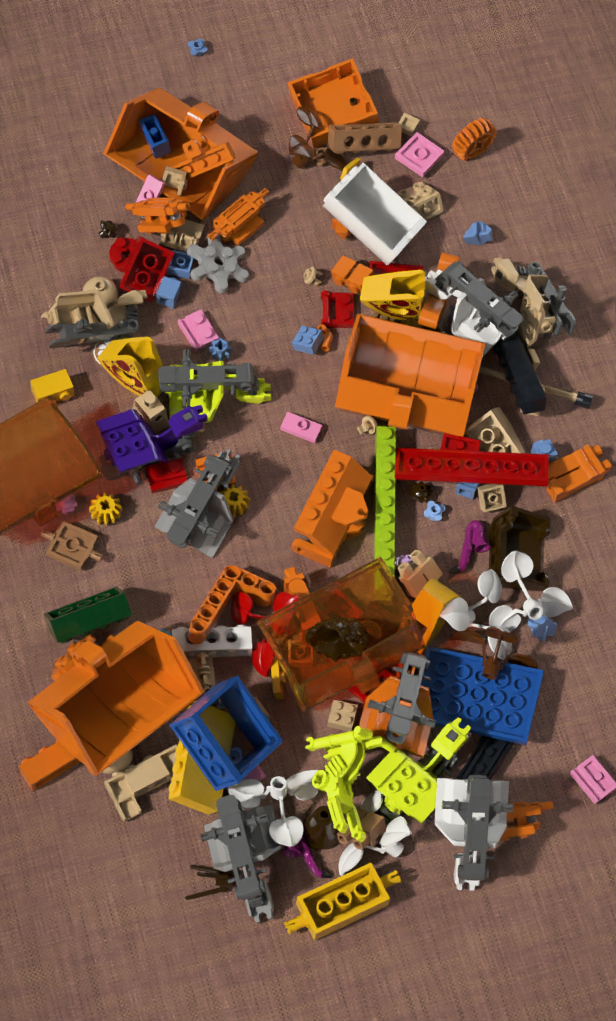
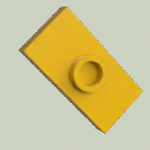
M276 655L271 667L272 687L275 698L281 700L284 699L283 683H286L285 671H282L281 661L278 655Z

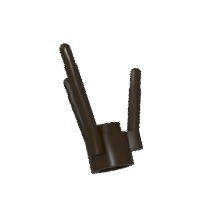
M190 865L191 869L204 871L197 872V876L215 878V886H219V888L185 896V899L189 900L219 892H227V888H232L233 883L227 882L233 878V872H223L213 868Z

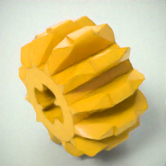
M232 484L230 489L224 487V491L219 492L225 496L234 518L236 513L242 516L243 510H248L250 498L248 497L247 490L242 491L241 485L235 488V485Z
M105 492L102 497L97 494L96 500L92 499V506L89 507V512L92 513L91 518L93 520L97 519L98 525L102 521L106 526L108 521L114 524L115 518L119 519L121 516L120 512L122 511V506L119 505V498L114 499L113 493L109 497Z

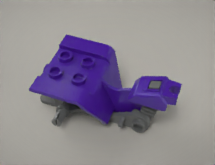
M202 405L188 406L172 415L168 421L171 428L168 430L164 429L160 435L155 434L135 409L96 421L105 443L104 454L99 458L104 478L112 480L129 473L130 477L134 479L136 486H139V483L140 485L144 483L140 476V471L143 467L157 462H164L166 464L171 457L176 456V458H179L180 454L191 453L194 450L192 437H194L195 431L203 429V423L207 421L206 413L199 415L203 413Z

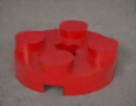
M117 238L110 247L109 260L116 270L124 272L130 257L125 258L124 253L131 254L136 242L135 239Z

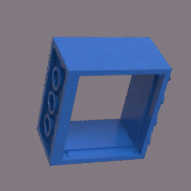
M238 675L214 685L170 724V727L215 791L238 784L283 742L277 733L278 731L272 726L267 715L258 706L255 698L249 693ZM218 698L253 746V749L235 766L199 716Z

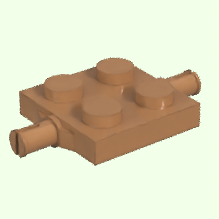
M65 521L62 522L60 528L55 533L45 529L41 532V537L51 540L46 556L81 571L89 558L99 562L103 559V554L94 551L98 536Z

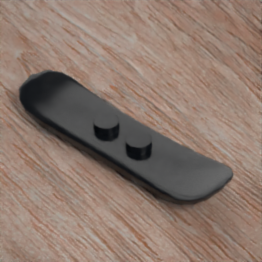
M482 736L456 779L467 780L470 775H485L491 781L515 743Z

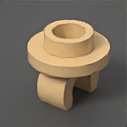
M310 267L304 272L303 278L306 284L318 286L322 281L317 278H320L323 273L317 271L315 267Z
M367 415L363 417L362 424L357 427V430L360 434L365 432L373 434L376 432L377 422L373 417Z

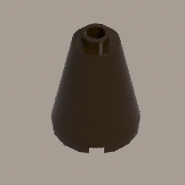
M328 806L318 807L304 819L303 837L309 847L315 850H328L338 844L337 833L339 831L334 828Z

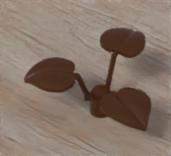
M299 106L296 110L297 117L302 123L310 126V131L305 140L299 135L291 136L289 140V155H295L292 159L293 164L303 169L308 162L312 163L315 159L324 156L325 161L329 165L343 171L344 167L347 166L346 160L341 154L334 153L330 148L314 156V150L307 143L314 131V127L320 129L322 122L315 112Z
M488 627L486 629L487 636L498 639L494 655L489 656L488 659L486 654L487 641L485 638H481L479 633L470 630H456L451 636L450 640L482 644V666H484L482 676L487 679L497 680L499 671L503 670L506 662L538 669L535 659L518 653L506 655L505 659L500 663L497 655L501 641L517 643L519 637L511 632L502 631L495 627Z

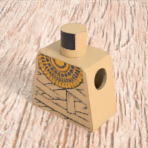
M150 390L134 400L132 409L138 411L155 434L169 426L165 407Z

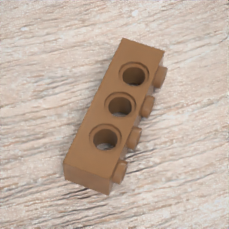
M396 122L329 125L328 147L337 154H342L344 151L359 153L361 150L376 152L382 149L394 151V149H400L402 128Z

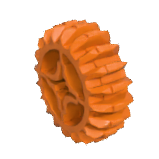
M486 118L474 120L455 136L451 146L454 153L463 161L475 158L482 152H485L490 147V144L494 142L493 140L497 134L496 128Z

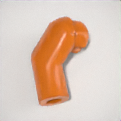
M321 324L317 327V329L322 330L324 335L320 348L322 351L327 352L330 349L333 335L324 324Z

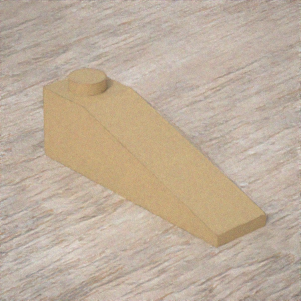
M500 407L490 410L465 429L464 433L468 438L481 440L479 450L483 452L525 453L511 423Z

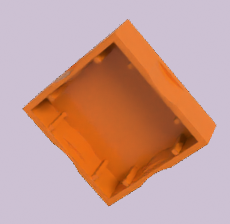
M353 58L330 66L321 72L309 74L287 83L289 95L296 110L299 106L308 108L315 112L322 122L320 129L314 127V131L309 139L313 149L328 144L329 125L379 123L378 112L369 93L363 86L362 77ZM353 97L357 100L355 106L350 105V99ZM302 123L308 135L310 131V126H307L304 123Z

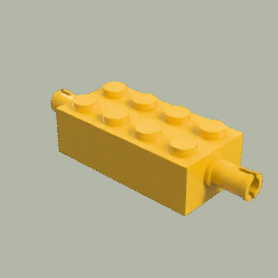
M369 863L298 896L296 905L300 915L284 922L285 928L288 929V934L290 935L306 927L315 941L387 907L390 897L385 889L401 882L400 876H397L398 872L394 870L385 876L379 877L372 863Z

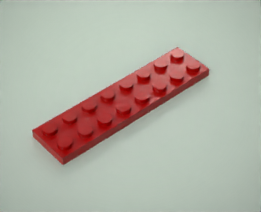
M397 448L395 479L548 486L549 454Z

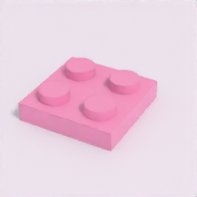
M416 132L395 154V159L421 177H424L443 157L445 151Z

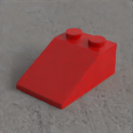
M138 236L119 288L127 292L145 290L147 295L145 300L152 303L175 252Z

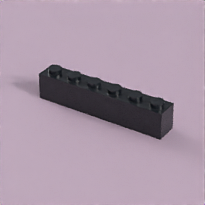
M517 331L505 340L501 338L493 346V351L499 357V365L504 369L505 379L510 383L511 393L515 394L517 407L521 408L523 415L545 411L546 395Z

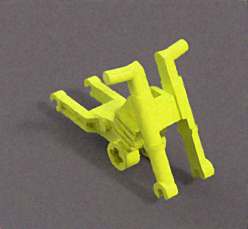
M356 726L353 731L330 734L321 738L314 739L308 737L306 741L310 742V745H306V749L315 751L324 748L325 751L329 752L323 756L329 760L328 765L324 766L326 768L325 771L318 770L313 775L312 785L321 791L327 792V804L334 828L342 833H346L349 825L351 836L363 842L366 834L362 829L357 809L353 804L354 793L352 792L351 783L353 784L354 780L358 778L357 776H360L358 771L365 760V750L383 747L393 753L396 746L381 736L372 737L373 733L369 729ZM343 813L346 815L348 824L345 822Z

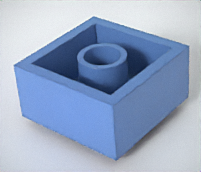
M172 250L175 253L168 266L167 275L190 279L194 258L190 257L186 252Z
M301 326L292 341L294 350L314 355L324 339L323 332L320 329Z

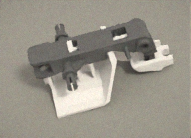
M459 261L453 262L443 272L440 269L436 273L431 270L426 277V291L441 300L448 299L451 295L458 297L451 332L457 337L486 343L483 356L501 338L505 340L507 337H511L518 330V325L523 321V316L510 307L513 304V300L518 297L516 291H512L508 296L498 297L486 286L484 279H477L473 272L465 269L464 265Z
M470 775L467 780L437 778L435 826L454 846H465L464 853L453 855L456 858L454 882L458 890H462L463 883L468 882L469 890L474 891L475 885L479 886L480 881L488 879L489 869L488 866H485L486 860H493L494 856L486 855L487 847L495 848L507 827V812L513 813V804H508L509 781H490L485 775Z

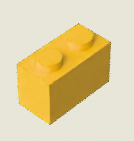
M66 369L30 380L31 390L39 408L51 406L53 403L61 400H69L74 396V387Z

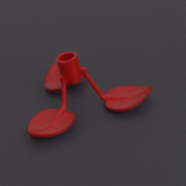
M238 592L234 595L231 605V615L234 622L239 625L245 624L249 616L272 621L271 627L277 632L264 638L262 643L256 642L252 649L251 659L254 668L262 676L268 677L274 662L275 650L273 645L267 641L278 636L282 637L283 633H292L294 631L295 621L292 617L301 597L287 592L277 594L273 602V611L276 615L275 618L251 613L250 611L253 607L252 598L244 592Z

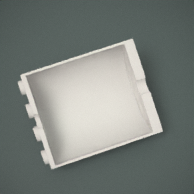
M364 163L359 167L355 165L323 200L325 202L323 207L386 265L390 264L427 222Z

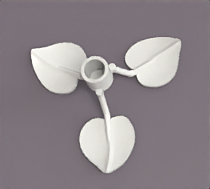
M513 551L504 559L501 573L507 582L518 580L527 598L523 605L524 611L519 609L512 610L508 605L499 606L491 612L489 626L495 628L504 626L511 632L521 621V617L517 613L523 614L524 617L528 615L530 619L537 620L542 615L548 618L558 616L563 612L572 610L573 606L567 594L557 587L545 589L542 593V599H538V602L532 599L521 578L531 574L533 562L527 554Z
M489 569L483 572L478 579V589L480 594L484 596L483 600L468 607L464 599L455 598L444 608L440 617L457 631H464L467 627L481 629L490 627L473 623L475 613L472 609L487 602V600L491 603H497L501 598L502 584L496 572ZM504 626L496 627L502 631H508ZM488 636L489 646L495 652L498 639ZM501 641L497 655L500 659L504 660L505 656L510 654L512 643Z
M318 770L294 774L287 781L280 776L274 777L270 782V786H267L265 793L262 783L255 779L241 780L238 784L229 786L228 792L229 795H234L241 802L244 809L259 807L261 799H265L270 792L271 796L280 802L282 819L274 820L271 823L269 834L276 843L291 847L297 845L302 839L303 824L296 816L285 818L283 798L288 792L290 796L295 794L298 800L306 801L313 799L319 792V789L312 785L313 775Z
M376 789L363 800L359 808L374 813L381 807L383 794ZM399 816L389 823L386 832L379 841L381 847L367 845L365 848L379 851L382 854L386 851L393 857L399 856L404 848V844L400 840L412 834L405 818ZM353 843L341 854L338 864L340 876H343L344 873L356 866L363 856L364 851L357 849Z

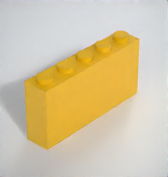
M196 701L190 703L187 707H185L183 713ZM209 706L199 716L229 757L235 721L229 713ZM179 739L168 799L208 815L218 812L216 802L219 798H222L224 789L215 791Z

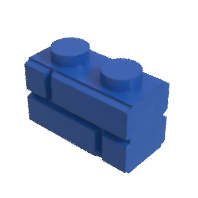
M153 114L139 121L141 131L154 158H160L171 152L170 144L156 115Z

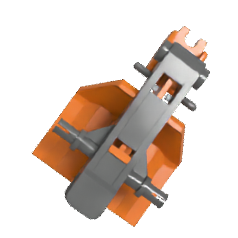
M407 651V653H402L398 667L394 666L392 668L396 671V676H389L367 696L359 726L369 729L373 733L372 737L381 736L397 748L407 750L409 754L424 758L431 727L434 728L436 720H433L429 687L420 685L422 679L426 681L431 680V678L423 675V672L428 670L430 660L425 656Z

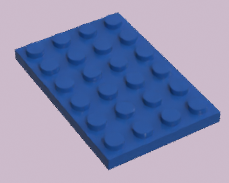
M428 646L425 657L430 660L427 672L424 671L423 675L431 678V680L426 681L422 679L420 685L429 687L433 720H436L435 726L445 727L448 723L453 722L459 717L462 719L460 725H458L459 728L464 729L469 725L471 727L469 733L527 745L544 670L506 663L503 666V670L499 671L497 680H491L482 676L484 668L482 666V657Z

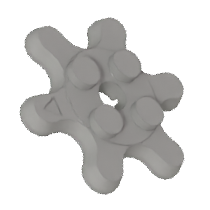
M218 236L214 241H211L208 237L209 246L206 248L195 244L187 248V254L195 258L199 263V266L190 273L193 280L201 281L204 278H210L215 283V290L221 294L228 291L227 281L229 279H236L242 283L248 281V271L237 264V261L245 256V249L243 247L237 246L233 249L224 247L221 244L220 236ZM218 259L223 265H217L214 260Z

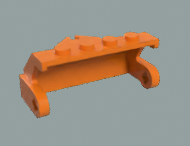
M334 449L294 526L295 532L307 536L312 543L296 538L291 545V549L304 557L331 568L343 542L361 535V529L366 526L364 519H367L368 509L365 498L373 484L374 475L369 474L351 456Z

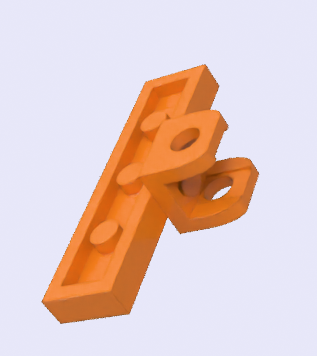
M199 135L183 144V150L188 159L173 165L172 168L187 172L185 179L188 180L237 157L229 141L211 149L206 138L203 135Z

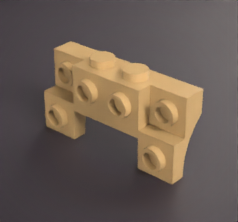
M177 745L155 756L149 755L137 765L132 764L125 768L124 772L104 781V786L123 822L142 813L136 798L169 781L172 782V769L176 761Z

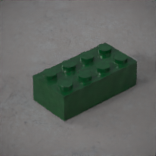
M118 586L44 613L51 636L57 643L61 642V644L70 642L72 637L78 635L80 637L86 636L93 629L107 628L109 623L115 621L123 622L128 619V616L132 615L126 595Z

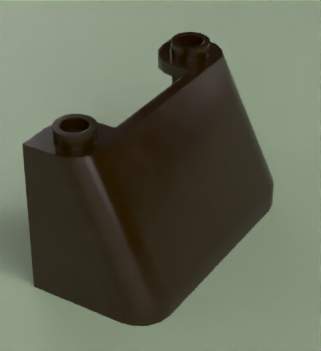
M510 506L493 518L490 527L489 569L496 572L500 578L502 588L522 590L518 580L507 582L501 573L504 559L513 551L527 554L533 562L531 574L521 578L526 590L544 591L548 588L550 580L547 573L540 572L541 540L546 538L551 532L549 517Z

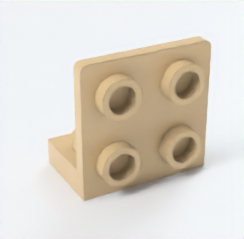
M417 182L413 186L400 190L397 193L425 220L444 212L440 193L423 182Z

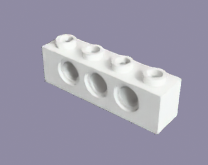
M220 625L212 628L205 641L201 644H190L187 642L189 640L188 628L178 627L172 629V636L177 639L186 658L197 657L200 652H206L208 656L212 655V657L251 656L252 654L251 627L246 625H237L235 627ZM213 638L216 642L209 643L207 640ZM234 638L236 639V641L231 643L228 642L227 639Z

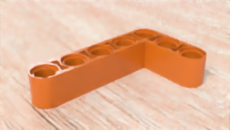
M442 252L437 270L440 269L443 272L453 262L459 261L460 257ZM429 293L421 310L418 324L436 329L449 298L441 300Z
M226 566L190 623L189 641L194 644H201L205 641L233 594L244 592L252 598L254 603L263 607L270 606L273 603L276 592L274 583L237 566Z

